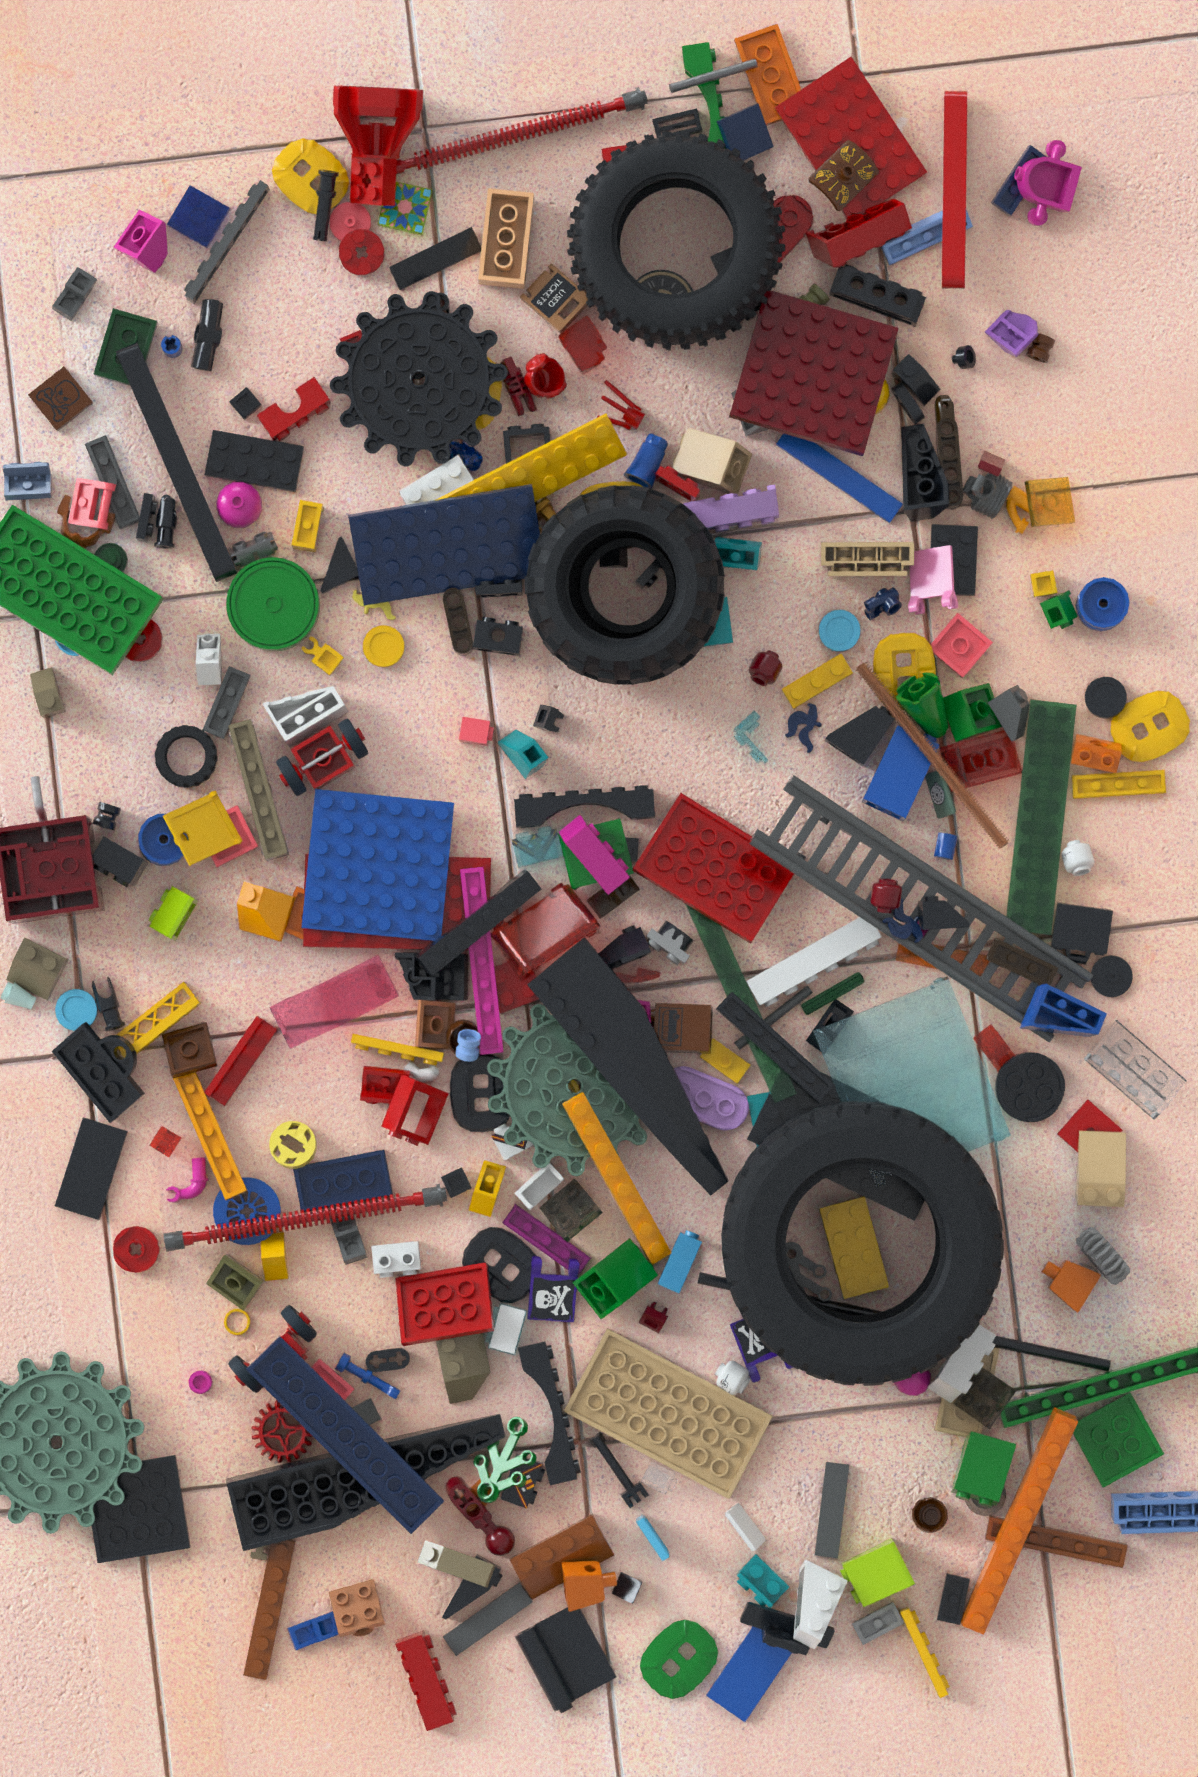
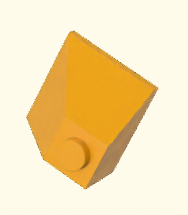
M243 882L237 901L239 929L282 942L295 897Z

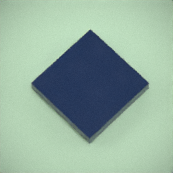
M753 104L717 121L726 149L730 151L734 148L738 149L741 153L739 158L743 161L774 147L759 104Z

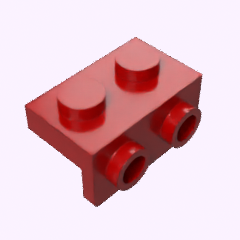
M364 1066L360 1101H365L368 1104L387 1103L390 1105L401 1075L410 1077V1070Z

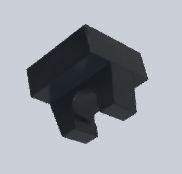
M540 704L533 726L542 730L558 732L559 727H556L554 722L556 718L563 719L564 714L552 706Z

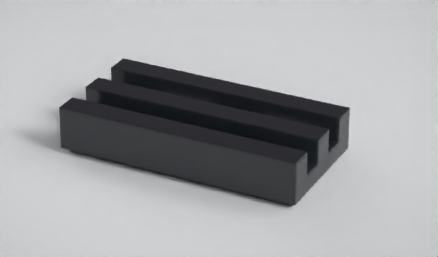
M697 108L652 119L657 138L662 136V132L695 124L697 127L673 132L672 136L681 135L682 131L690 132V135L702 132ZM689 116H694L695 118L663 127L658 125Z

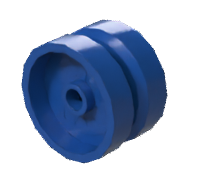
M1102 577L1094 579L1084 586L1077 596L1075 607L1078 618L1083 625L1091 630L1102 632L1111 630L1120 624L1128 613L1130 602L1128 593L1122 584L1114 579ZM1100 600L1102 603H1107V606L1105 608L1100 607Z
M156 814L148 818L140 828L138 834L139 849L143 857L150 863L158 866H170L179 862L184 855L179 846L174 842V837L163 818L165 814ZM161 835H165L168 838L167 843L163 844L159 841Z

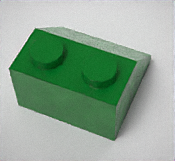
M989 683L963 689L943 697L947 719L955 742L1002 728L1001 723L988 704L989 701L994 699Z

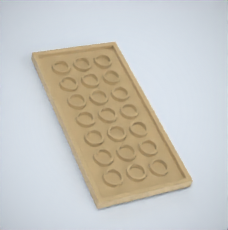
M608 1328L564 1410L565 1413L730 1499L773 1417L769 1413L735 1395L729 1394L718 1386Z

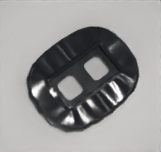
M479 1054L477 1060L470 1062L459 1060L451 1071L450 1101L453 1117L460 1127L470 1132L494 1131L495 1128L507 1123L510 1115L505 1112L494 1113L490 1110L477 1112L474 1108V1100L476 1098L487 1097L490 1099L492 1096L500 1094L504 1086L501 1079L490 1075L487 1070V1065L491 1060H503L492 1054ZM486 1074L488 1076V1087L474 1088L473 1076Z
M488 1227L479 1231L465 1248L462 1265L468 1266L485 1263V1255L490 1249H495L501 1254V1259L494 1267L487 1263L491 1297L505 1303H515L524 1299L530 1291L532 1257L537 1255L521 1239L503 1228ZM509 1263H512L519 1269V1274L513 1281H509L502 1275V1271Z

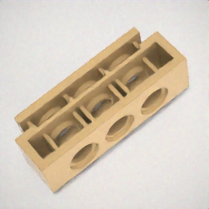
M821 542V566H831L828 576H907V571H904V565H914V542ZM834 563H855V568H834ZM857 563H878V567L857 568ZM880 563H901V567H880Z

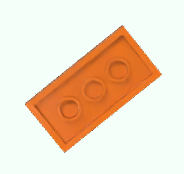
M775 24L734 39L741 62L756 59L757 68L747 70L745 73L755 101L760 106L766 126L782 121L774 108L801 90L779 26Z

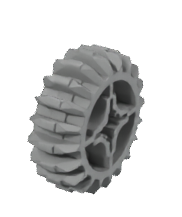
M1089 1227L1076 1238V1243L1082 1252L1111 1284L1117 1285L1130 1274L1129 1266L1098 1230Z

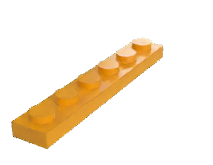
M197 1073L173 1078L225 1200L227 1201L247 1192L248 1190L209 1100L204 1093L205 1091Z

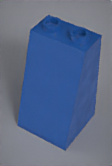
M897 725L861 802L903 822L910 811L931 763L926 758L927 756H924L925 754H922L923 752L911 740L912 738L906 734L905 729ZM924 734L923 737L926 735L925 739L928 738L926 741L930 740L928 742H931L930 746L933 744L932 748L935 747L933 750H938L940 744L935 743L937 739Z

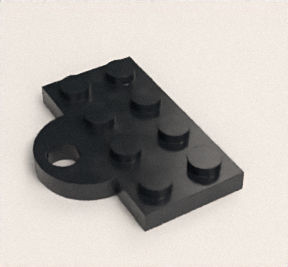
M85 1022L51 1051L109 1123L116 1120L145 1094L131 1077L137 1065V1054L133 1045L124 1037L109 1035L100 1039L89 1024ZM118 1046L126 1050L125 1058L119 1056L117 1052Z

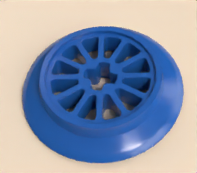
M244 1177L242 1179L248 1190L247 1202H245L242 1194L239 1195L242 1204L233 1198L226 1201L220 1190L213 1206L216 1226L221 1224V1228H223V1223H227V1227H229L230 1219L238 1216L240 1217L238 1220L239 1224L241 1220H244L245 1224H247V1219H250L251 1223H253V1218H256L259 1222L256 1214L266 1215L269 1217V1220H271V1215H274L275 1219H277V1214H281L279 1199L274 1190L265 1182L256 1178ZM251 1192H255L258 1196L251 1203ZM262 1197L265 1203L255 1206L257 1200ZM229 1202H234L238 1208H229ZM246 1204L254 1210L250 1214V1218H246L245 1214H241V1210L245 1208ZM267 1206V1212L257 1211V1208ZM227 1210L237 1211L238 1213L228 1217ZM265 1230V1235H261V1231H259V1236H256L255 1232H253V1237H250L249 1233H247V1238H244L243 1234H241V1239H238L237 1235H235V1240H232L231 1236H229V1241L240 1245H254L267 1239L271 1234H267V1230Z

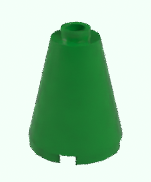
M922 673L924 677L918 679L916 676H912L897 688L896 692L898 695L896 699L926 734L934 738H940L946 734L949 728L940 680L934 673Z

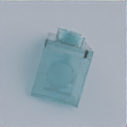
M754 710L734 728L733 731L736 734L733 737L742 747L745 744L751 750L749 755L758 764L762 762L765 765L768 759L744 734L746 731L749 734L752 733L760 725L757 721L761 717Z

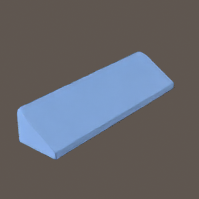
M943 210L912 224V228L906 231L903 236L886 241L881 246V249L888 264L892 265L941 242ZM966 210V230H967V229L973 227V225H972V223H971V220H970V218H969L968 212H967V210Z

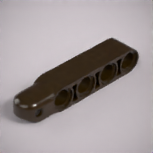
M940 395L934 403L937 456L944 472L950 469L955 471L957 475L955 480L947 479L949 493L953 492L959 498L958 502L950 503V506L947 507V509L953 510L960 506L964 496L958 426L955 421L954 404L949 395ZM943 424H949L953 432L948 435L944 434L940 427ZM951 447L955 455L950 458L946 457L942 449Z

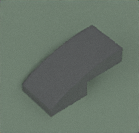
M77 267L66 282L64 290L52 305V309L72 321L90 294L97 278Z
M348 1216V1221H345L344 1217H342V1222H339V1219L336 1218V1223H333V1220L330 1219L345 1265L368 1258L355 1217L354 1220H351L350 1216Z

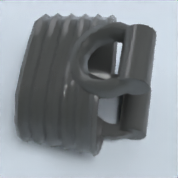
M987 473L986 476L979 474L977 478L969 476L963 488V493L972 500V510L993 519L1003 507L1013 483L1005 479L1004 476L1002 477L1001 474L999 476Z

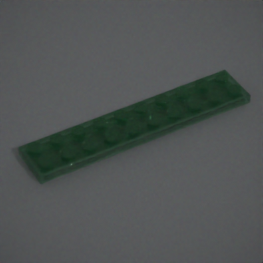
M1030 699L1006 917L1030 933L1051 935L1077 705Z

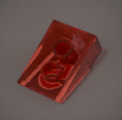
M1005 730L939 747L941 756L944 758L943 761L949 765L948 768L951 767L950 770L953 769L952 772L955 771L954 775L957 774L955 777L959 776L957 778H960L959 782L961 780V784L964 782L962 785H966L964 788L1023 773L1015 743L1010 740Z

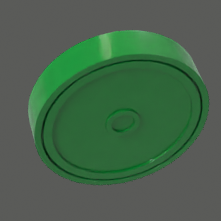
M268 557L249 563L237 573L228 589L226 609L232 627L246 643L260 650L283 651L297 646L310 635L319 617L320 598L312 578L301 566L287 559Z

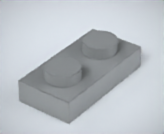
M891 1602L853 1622L852 1625L864 1645L904 1624V1621L894 1602Z

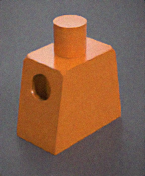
M1048 1260L1041 1271L1052 1279L1048 1288L1077 1313L1101 1277V1274L1068 1260H1064L1060 1267Z
M597 1561L561 1562L564 1593L569 1612L603 1602L605 1600L604 1588L617 1586L615 1572L602 1574L600 1564Z

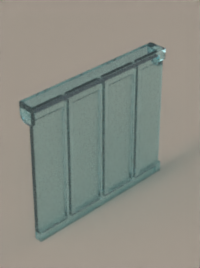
M948 976L937 978L929 986L813 1031L841 1102H880L910 1110L944 1129L968 1152L994 1141H1002L1006 1137L1011 1136ZM868 1168L876 1188L887 1184L884 1175L892 1176L889 1172L875 1171Z

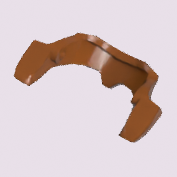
M68 495L63 497L57 513L62 516L61 533L63 536L82 548L95 545L103 533L110 534L115 521V514L110 512L107 517V523H109L107 530L98 529L89 537H81L78 533H71L67 525V519L70 515L68 509L71 497Z

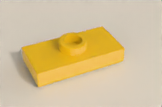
M714 1038L711 1041V1054L700 1055L701 1059L736 1084H738L750 1067L749 1063Z

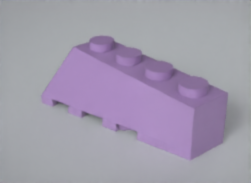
M775 484L767 486V491L761 492V490L754 488L743 492V496L739 497L736 493H730L720 496V500H715L714 497L683 503L696 514L708 530L715 529L716 532L728 531L730 526L738 525V528H748L752 526V523L761 521L762 525L775 522V519L779 518Z

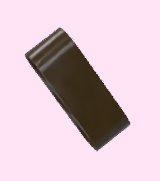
M450 588L443 594V604L452 646L458 655L467 656L473 650V639L465 601L459 589ZM457 594L460 597L459 603L450 605L447 603L448 596ZM457 616L465 620L464 625L460 628L452 625V620ZM460 639L469 641V647L466 650H459L456 644Z

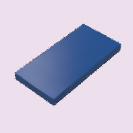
M752 1626L706 1696L743 1722H746L792 1653L786 1649L771 1647L763 1643L761 1629Z

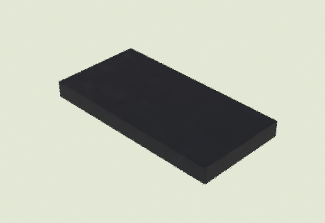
M84 1117L82 1118L55 1207L100 1220L128 1131Z

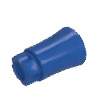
M649 434L623 475L631 482L652 489L656 472L665 456V450L668 446L667 441L654 434Z

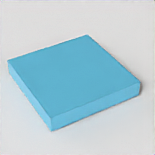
M642 1514L636 1519V1523L661 1560L664 1561L669 1558V1550L646 1516Z

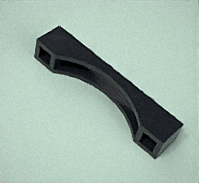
M648 785L634 786L635 790L625 791V787L611 788V792L603 793L602 789H589L588 794H579V790L565 791V795L556 796V792L542 793V797L533 798V794H520L519 799H514L516 828L540 827L546 820L558 812L581 805L608 807L623 813L631 820L655 818L653 789H648Z
M522 870L481 907L451 930L431 942L414 957L425 971L433 976L542 890L528 871Z
M546 1341L518 1347L523 1371L541 1387L552 1411L554 1423L553 1441L550 1452L545 1460L549 1484L555 1485L576 1480L577 1474L581 1473L578 1459L573 1460L571 1452L575 1450L573 1437H568L566 1428L570 1427L567 1413L563 1414L561 1405L565 1404L562 1390L557 1391L555 1383L559 1382L557 1368H552L550 1359H554L552 1346H547Z

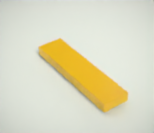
M1165 770L1071 776L1073 799L1166 793Z

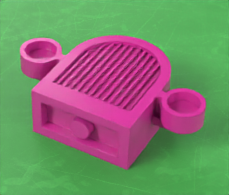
M1052 140L1047 144L1046 153L1049 157L1031 159L1022 167L1018 166L1014 178L1017 180L1020 194L1028 202L1037 205L1027 215L1029 223L1034 226L1046 223L1048 219L1047 208L1059 212H1070L1082 167L1060 160L1066 153V146L1061 140Z

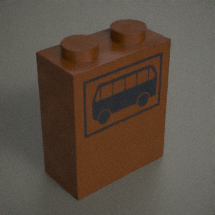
M655 1003V1009H651V1022L654 1023L657 1037L666 1052L711 1054L713 1007L711 1005Z

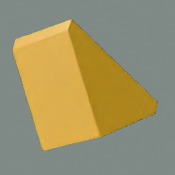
M284 1232L272 1233L267 1239L261 1241V1260L265 1281L289 1279Z

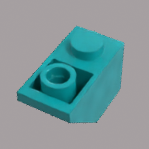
M514 730L497 742L524 779L543 768L549 758L535 739L518 730Z

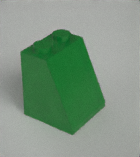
M629 1238L576 1279L573 1284L598 1317L603 1319L656 1278L658 1274L652 1264L640 1252L638 1246Z
M971 1431L964 1440L951 1493L956 1494V1498L969 1501L970 1498L978 1500V1504L982 1506H996L1000 1501L1016 1444Z

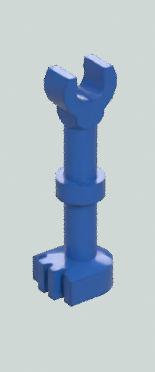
M345 1352L343 1353L335 1367L337 1371L342 1373L347 1370L361 1378V1382L364 1384L369 1383L390 1397L397 1398L400 1393L398 1388L372 1375V1371L368 1369L365 1371L350 1362L351 1356Z

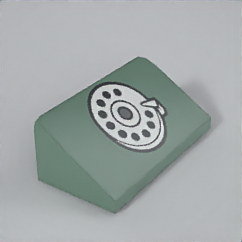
M936 770L926 774L925 779L937 818L941 819L954 815L956 809L949 786L947 785L948 783L944 781L943 776H940L941 774Z

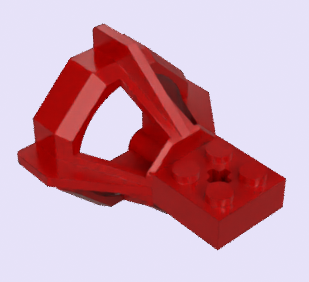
M334 85V116L348 139L353 152L351 153L350 203L395 206L397 159L400 158L399 154L403 144L420 119L423 109L424 90ZM359 115L397 117L394 126L387 125V123L374 122L361 124Z

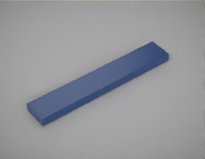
M783 433L776 443V446L889 524L903 505V503L814 442Z

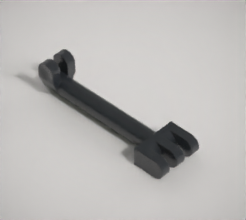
M601 1432L589 1439L593 1447H597L626 1491L621 1494V1497L629 1508L634 1506L629 1499L631 1496L634 1497L637 1503L641 1501L637 1492L641 1491L645 1498L649 1496L640 1481L633 1485L605 1444L606 1439Z

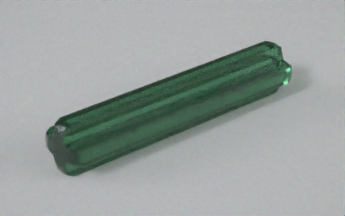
M857 972L804 1002L801 1008L806 1015H809L862 985L865 980L862 974Z

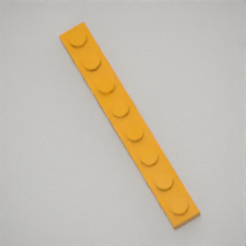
M581 1092L562 1103L649 1263L653 1265L672 1253L585 1094Z

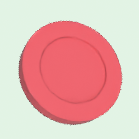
M345 202L333 210L330 216V228L333 235L339 241H342L346 234L356 229L370 230L371 218L366 208L361 204Z

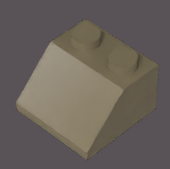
M24 937L12 961L6 980L11 983L15 982L23 989L48 1001L69 959Z

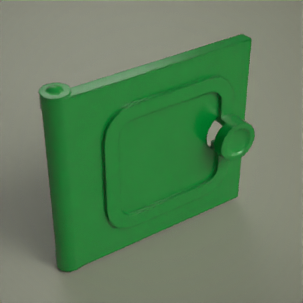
M621 819L595 824L594 826L600 832V835H598L602 842L607 841L614 849L613 856L617 860L621 858L629 867L626 870L628 875L634 874ZM558 833L571 889L577 890L582 886L598 883Z

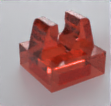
M161 1126L149 1146L170 1158L182 1137Z

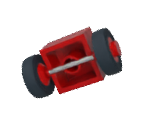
M348 718L338 724L342 732L343 741H340L332 727L328 726L290 749L300 765L298 768L290 762L287 756H283L276 761L282 773L279 777L285 787H291L296 796L307 791L303 783L302 774L307 776L314 789H321L356 768L345 750L347 749L346 746L355 753L358 759L369 754L362 742L366 740L359 728L355 729Z
M288 1305L281 1311V1315L289 1328L286 1329L287 1332L281 1337L306 1360L308 1357L305 1354L309 1350L294 1333L301 1336L305 1341L310 1342L316 1337L317 1332L309 1324L311 1320L302 1311L299 1313L295 1308ZM237 1355L229 1361V1367L236 1374L234 1376L235 1379L243 1387L246 1385L255 1393L263 1388L246 1370L250 1363L245 1362Z

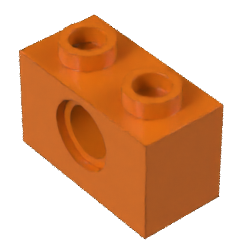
M1076 734L1071 752V764L1117 773L1122 745L1116 742Z

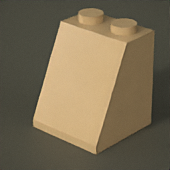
M687 428L686 433L681 438V447L678 455L673 460V469L682 478H689L696 483L727 494H738L752 453L734 440Z

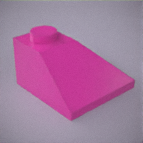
M138 210L114 245V248L143 268L156 273L168 255L166 223L144 211Z

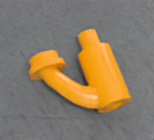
M1013 486L1006 499L1007 512L1017 528L1015 533L1023 534L1029 524L1026 518H1023L1021 521L1016 506L1028 513L1033 511L1040 515L1044 508L1036 503L1038 499L1016 486Z

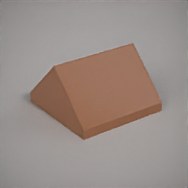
M418 1000L415 1047L449 1049L446 1043V1031L450 1024L454 1023L455 1003Z

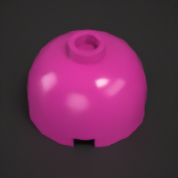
M233 482L226 485L219 492L216 500V510L220 519L228 526L246 528L259 519L262 512V499L252 485L244 482Z

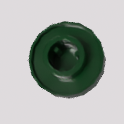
M107 543L96 550L95 556L118 570L124 572L127 568V553L121 546L115 543Z

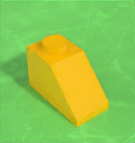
M484 1160L468 1211L491 1217L506 1166Z

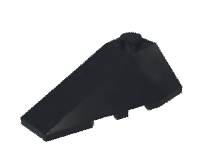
M917 424L901 427L903 510L911 522L933 519L950 506L948 481L925 425Z
M635 925L623 929L622 935L618 936L599 952L600 956L612 970L651 954L641 927L636 929Z

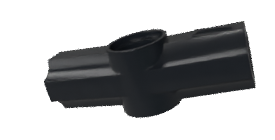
M204 299L202 301L200 320L194 333V343L196 344L191 364L192 368L212 371L215 351L222 337L220 322L223 303L218 300Z

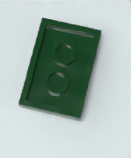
M113 308L93 373L94 376L130 386L116 351L137 342L145 361H147L158 322Z

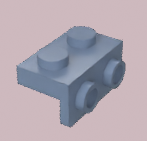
M48 462L3 465L5 501L51 498L52 474Z

